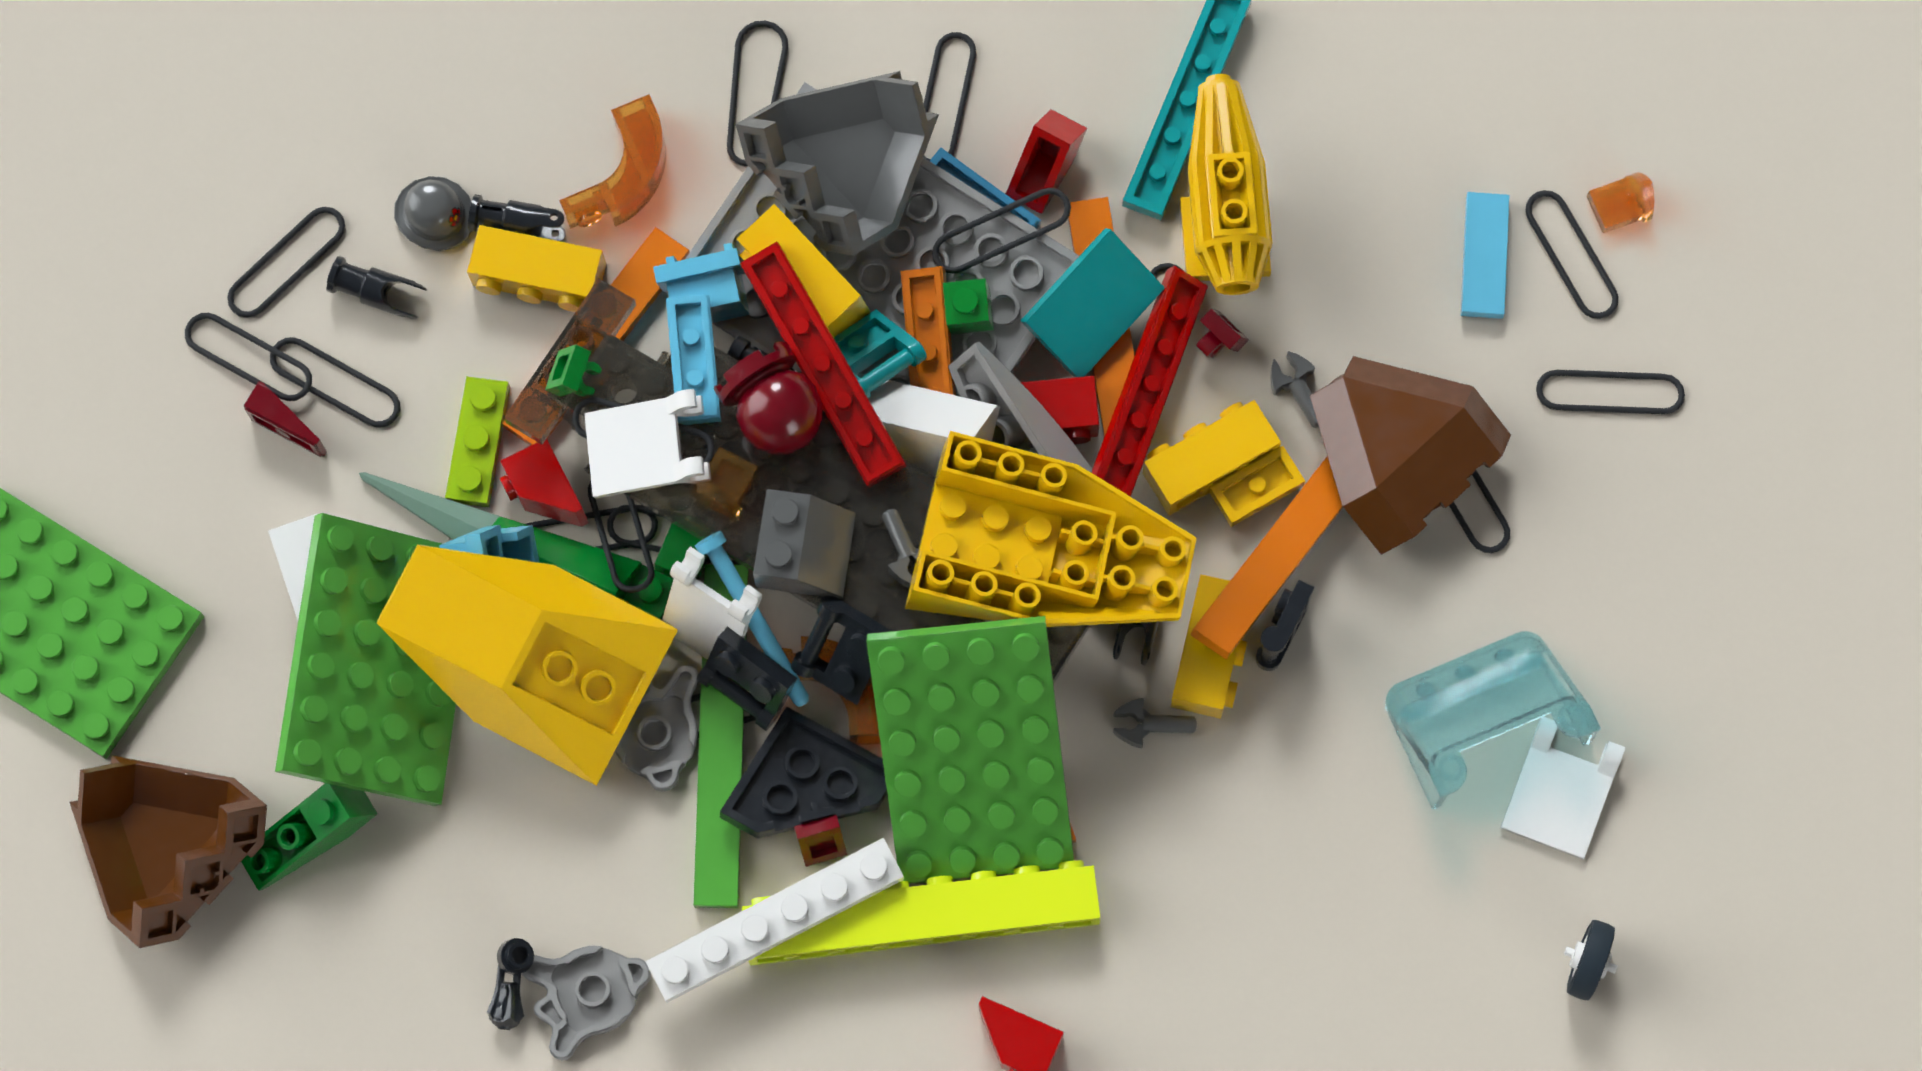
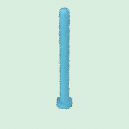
M718 531L698 542L695 548L701 554L708 555L733 600L739 601L746 586L722 546L727 541L722 531ZM757 607L750 620L749 628L763 652L797 677L789 696L798 707L803 706L809 702V694L798 675L791 669V663Z

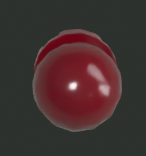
M779 341L773 345L776 351L764 357L757 350L740 360L724 373L723 376L727 381L726 385L722 387L719 384L713 388L724 407L737 405L736 418L744 437L756 449L771 455L790 454L807 446L819 431L823 412L822 401L816 386L804 374L790 370L796 362V357L786 342Z

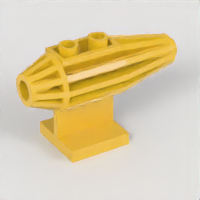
M1214 74L1208 76L1206 82L1198 86L1188 164L1190 197H1180L1179 203L1185 272L1199 281H1211L1216 292L1220 294L1241 295L1257 290L1261 278L1270 277L1271 275L1270 251L1273 242L1266 168L1240 83L1231 79L1230 75Z

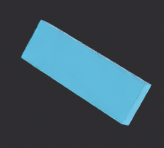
M1467 192L1460 316L1503 319L1510 195Z
M709 294L666 298L674 393L694 389L696 396L701 395L703 397L704 414L691 417L678 416V423L692 425L721 422L720 402L713 389L714 386L718 385Z

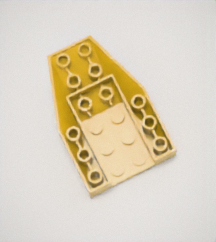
M950 431L941 452L905 609L992 621L1046 616L1047 627L1179 621L1197 538L1078 464Z
M418 544L376 622L474 722L596 786L678 631L669 623L556 565Z

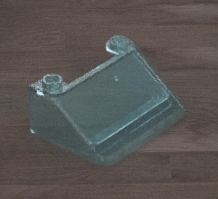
M1529 631L1515 633L1401 681L1389 690L1385 700L1386 711L1432 809L1440 807L1447 795L1459 790L1466 780L1467 767L1460 751L1550 713L1558 729L1566 736L1579 738L1583 746L1591 743L1601 730L1590 705L1539 635Z

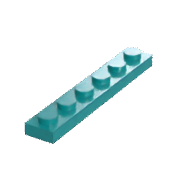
M1206 0L1122 202L1123 207L1160 221L1162 220L1190 153L1198 86L1206 82L1208 76L1223 73L1252 0Z

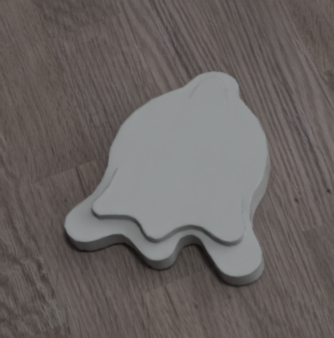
M691 666L679 667L663 689L655 688L653 681H651L615 750L623 765L630 771L647 779L652 787L658 791H668L677 785L680 772L691 760L697 748L699 736L697 722L691 709V700L699 681L696 680L698 672Z
M602 946L582 947L556 959L534 955V961L530 969L521 973L526 979L547 989L546 997L535 1003L534 1012L541 1020L551 1026L550 1053L561 1061L572 1057L579 1044L585 1039L594 1035L605 1034L623 1024L632 1013L640 991L648 984L651 977V972L644 960L640 958H627Z

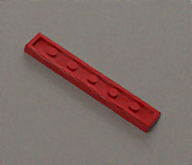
M776 241L741 262L740 265L783 340L794 353L802 373L816 386L822 401L823 410L866 485L870 488L907 466L781 245Z
M1176 266L1167 269L1162 281L1165 289L1155 300L1091 472L1130 497L1208 289V285Z

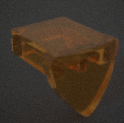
M1635 172L1629 174L1623 179L1590 190L1586 196L1602 233L1642 220V222L1652 220L1655 203L1653 183L1643 173Z
M719 447L710 462L711 481L696 483L691 491V495L705 506L726 516L737 518L742 510L739 505L759 472L758 466Z

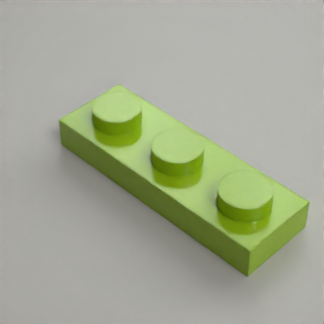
M466 376L445 494L446 499L464 505L489 508L503 432L502 423L505 420L510 392L508 381Z

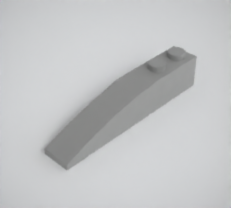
M980 342L974 343L948 366L960 397L1000 406L992 442L1078 464L1092 472L1091 466L1046 409Z

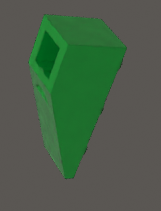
M325 783L267 829L264 836V845L252 858L246 855L241 863L257 890H264L349 838L378 813L365 791Z

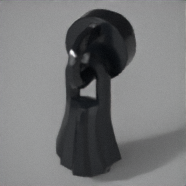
M520 938L505 941L497 952L496 986L487 1014L489 1020L501 1030H510L518 1026L524 1017L520 997L521 973L526 972L532 966L534 951L527 941ZM505 973L513 975V982L504 981Z

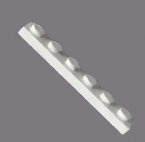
M882 838L645 962L666 1003L897 884L904 880V876L887 843Z

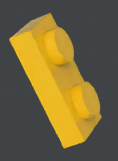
M1281 446L1209 488V493L1230 527H1233L1303 487L1305 479L1284 446Z

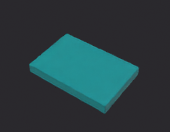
M1105 228L1020 321L1073 377H1084L1165 287L1111 229Z

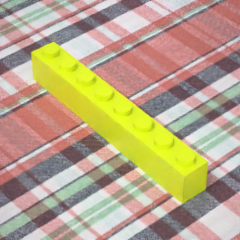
M1073 860L1061 862L1058 870L1040 871L1037 865L1022 866L1014 869V875L998 877L996 871H979L970 874L971 880L953 882L952 876H936L926 879L927 885L909 887L908 881H900L748 962L751 966L1100 925L1094 865L1084 866V861ZM770 896L752 899V905L742 906V911Z

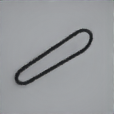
M766 20L754 21L746 25L739 32L735 42L727 153L731 160L742 166L748 165L745 160L735 155L733 151V138L743 37L748 31L756 27H768L776 31L782 40V51L771 103L778 100L788 53V38L783 29L777 24Z

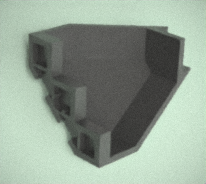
M900 71L780 98L735 125L746 164L756 175L763 172L777 187L774 195L795 219L801 216L805 218L816 231L813 239L824 251L854 256L898 228L939 114L925 112L923 96L918 82L902 80Z

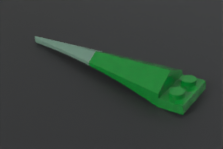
M366 472L359 473L364 482L452 540L486 526L500 525V528L528 526ZM533 527L540 563L556 565L662 620L673 578L654 570V579L646 589L635 593L621 591L612 580L603 549ZM611 552L621 583L632 587L642 584L647 579V566L643 565L640 561Z

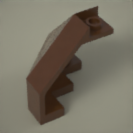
M1356 356L1352 357L1344 374L1310 395L1342 506L1381 555L1417 536L1427 526L1423 519L1440 506L1447 508L1469 488L1471 484L1467 478L1482 465L1490 468L1503 456L1511 437L1509 431L1474 386Z
M111 755V764L80 770L78 800L69 802L107 919L138 948L179 940L191 927L188 920L204 902L210 906L234 879L229 874L245 856L249 855L252 858L264 845L267 805L232 777Z

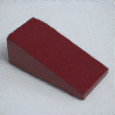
M259 381L244 404V410L251 421L319 457H324L327 451L321 440L262 381Z

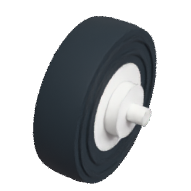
M1592 920L1582 941L1577 942L1575 949L1566 947L1564 955L1571 957L1569 966L1572 967L1567 983L1568 994L1589 1001L1598 986L1600 978L1604 979L1607 971L1615 974L1618 965L1610 963L1612 959L1610 950L1614 940L1615 927L1599 920Z

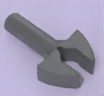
M1288 351L1286 358L1296 371L1295 377L1292 379L1291 376L1284 375L1277 361L1273 359L1270 375L1272 392L1274 395L1281 390L1291 392L1311 426L1317 428L1319 425L1310 398L1312 393L1306 384L1307 377L1314 374L1315 366L1304 357Z
M890 509L883 513L882 519L899 557L897 562L888 565V572L900 584L910 589L912 576L908 572L910 560L914 564L916 563L919 549L914 547L898 510Z
M1144 698L1132 700L1114 712V717L1130 716L1134 717L1137 722L1142 723L1130 730L1126 728H1114L1113 733L1118 738L1137 748H1143V738L1150 732L1194 733L1197 728V721L1194 716L1151 715L1143 708Z

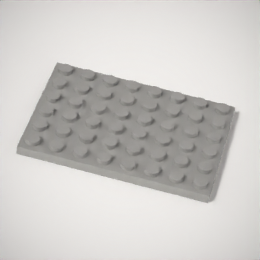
M804 82L797 94L817 89ZM923 157L898 228L856 255L851 256L824 251L813 239L816 231L805 218L801 216L795 219L774 195L777 187L763 172L756 175L748 166L686 259L724 251L723 244L732 243L740 253L743 252L744 249L737 241V238L775 204L862 296L871 312L875 309L906 331L901 271L937 267L933 261L932 251L938 238L1002 208V206ZM1006 212L943 242L938 252L939 259L948 267H957L1038 229L1013 213ZM1043 234L965 271L955 274L946 273V282L986 279L991 292L994 330L951 334L953 361L974 343L980 342L1013 374L1036 339L1020 320L1074 263L1079 255L1046 234ZM745 273L742 274L750 315L712 324L735 339L738 336H742L751 342L752 348L755 346L770 354L776 351L773 347L775 342L785 341ZM895 348L860 373H869L900 351ZM795 362L792 368L802 372L797 362ZM909 367L889 380L910 385ZM955 385L956 396H960Z

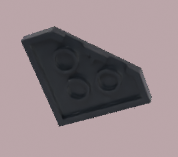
M786 707L720 810V818L759 839L795 830L794 826L835 814L838 819L878 810L887 795L883 758L795 710Z

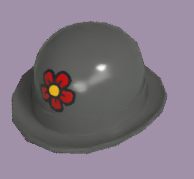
M428 176L414 180L401 191L395 202L394 219L400 232L416 245L424 249L436 251L453 249L466 241L472 232L468 230L471 199L459 184L445 177Z

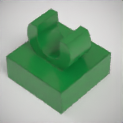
M578 345L558 350L545 390L560 397L571 393L582 397L592 395L595 389L584 384L583 374L586 372L589 375L601 374L602 368L595 362H588L591 351Z

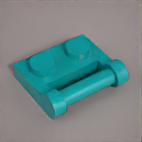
M876 309L834 337L868 398L871 397L870 392L910 365L916 367L927 358L926 351L918 340ZM895 348L900 351L863 377L857 376V374Z

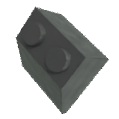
M767 489L753 571L756 588L822 597L830 595L843 599L856 513L812 495Z

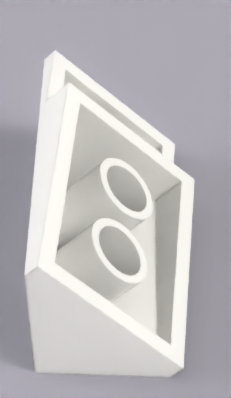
M861 373L857 374V376H859L860 378L866 375ZM891 380L886 381L870 392L871 397L869 400L907 464V466L899 470L901 472L935 479L941 452L950 431L992 442L1000 409L998 405ZM823 410L819 431L814 436L817 451L851 459Z

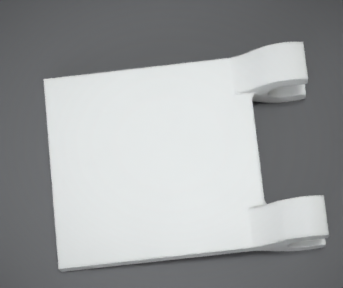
M694 389L678 391L662 399L584 413L592 494L595 499L678 483L695 484L711 481L710 463H703L701 456L683 460L681 456L678 416L691 417L704 414L703 397L701 395L696 396Z
M690 546L682 563L676 561L671 568L670 575L674 579L662 620L678 629L674 638L708 659L717 637L727 626L745 639L750 620L759 606L763 594L747 585L740 600L734 599L731 602L695 578L704 563L705 556Z
M1542 716L1538 722L1530 749L1500 828L1584 859L1626 747L1608 741V744L1606 743L1599 764L1591 763L1552 748L1551 743L1559 722Z

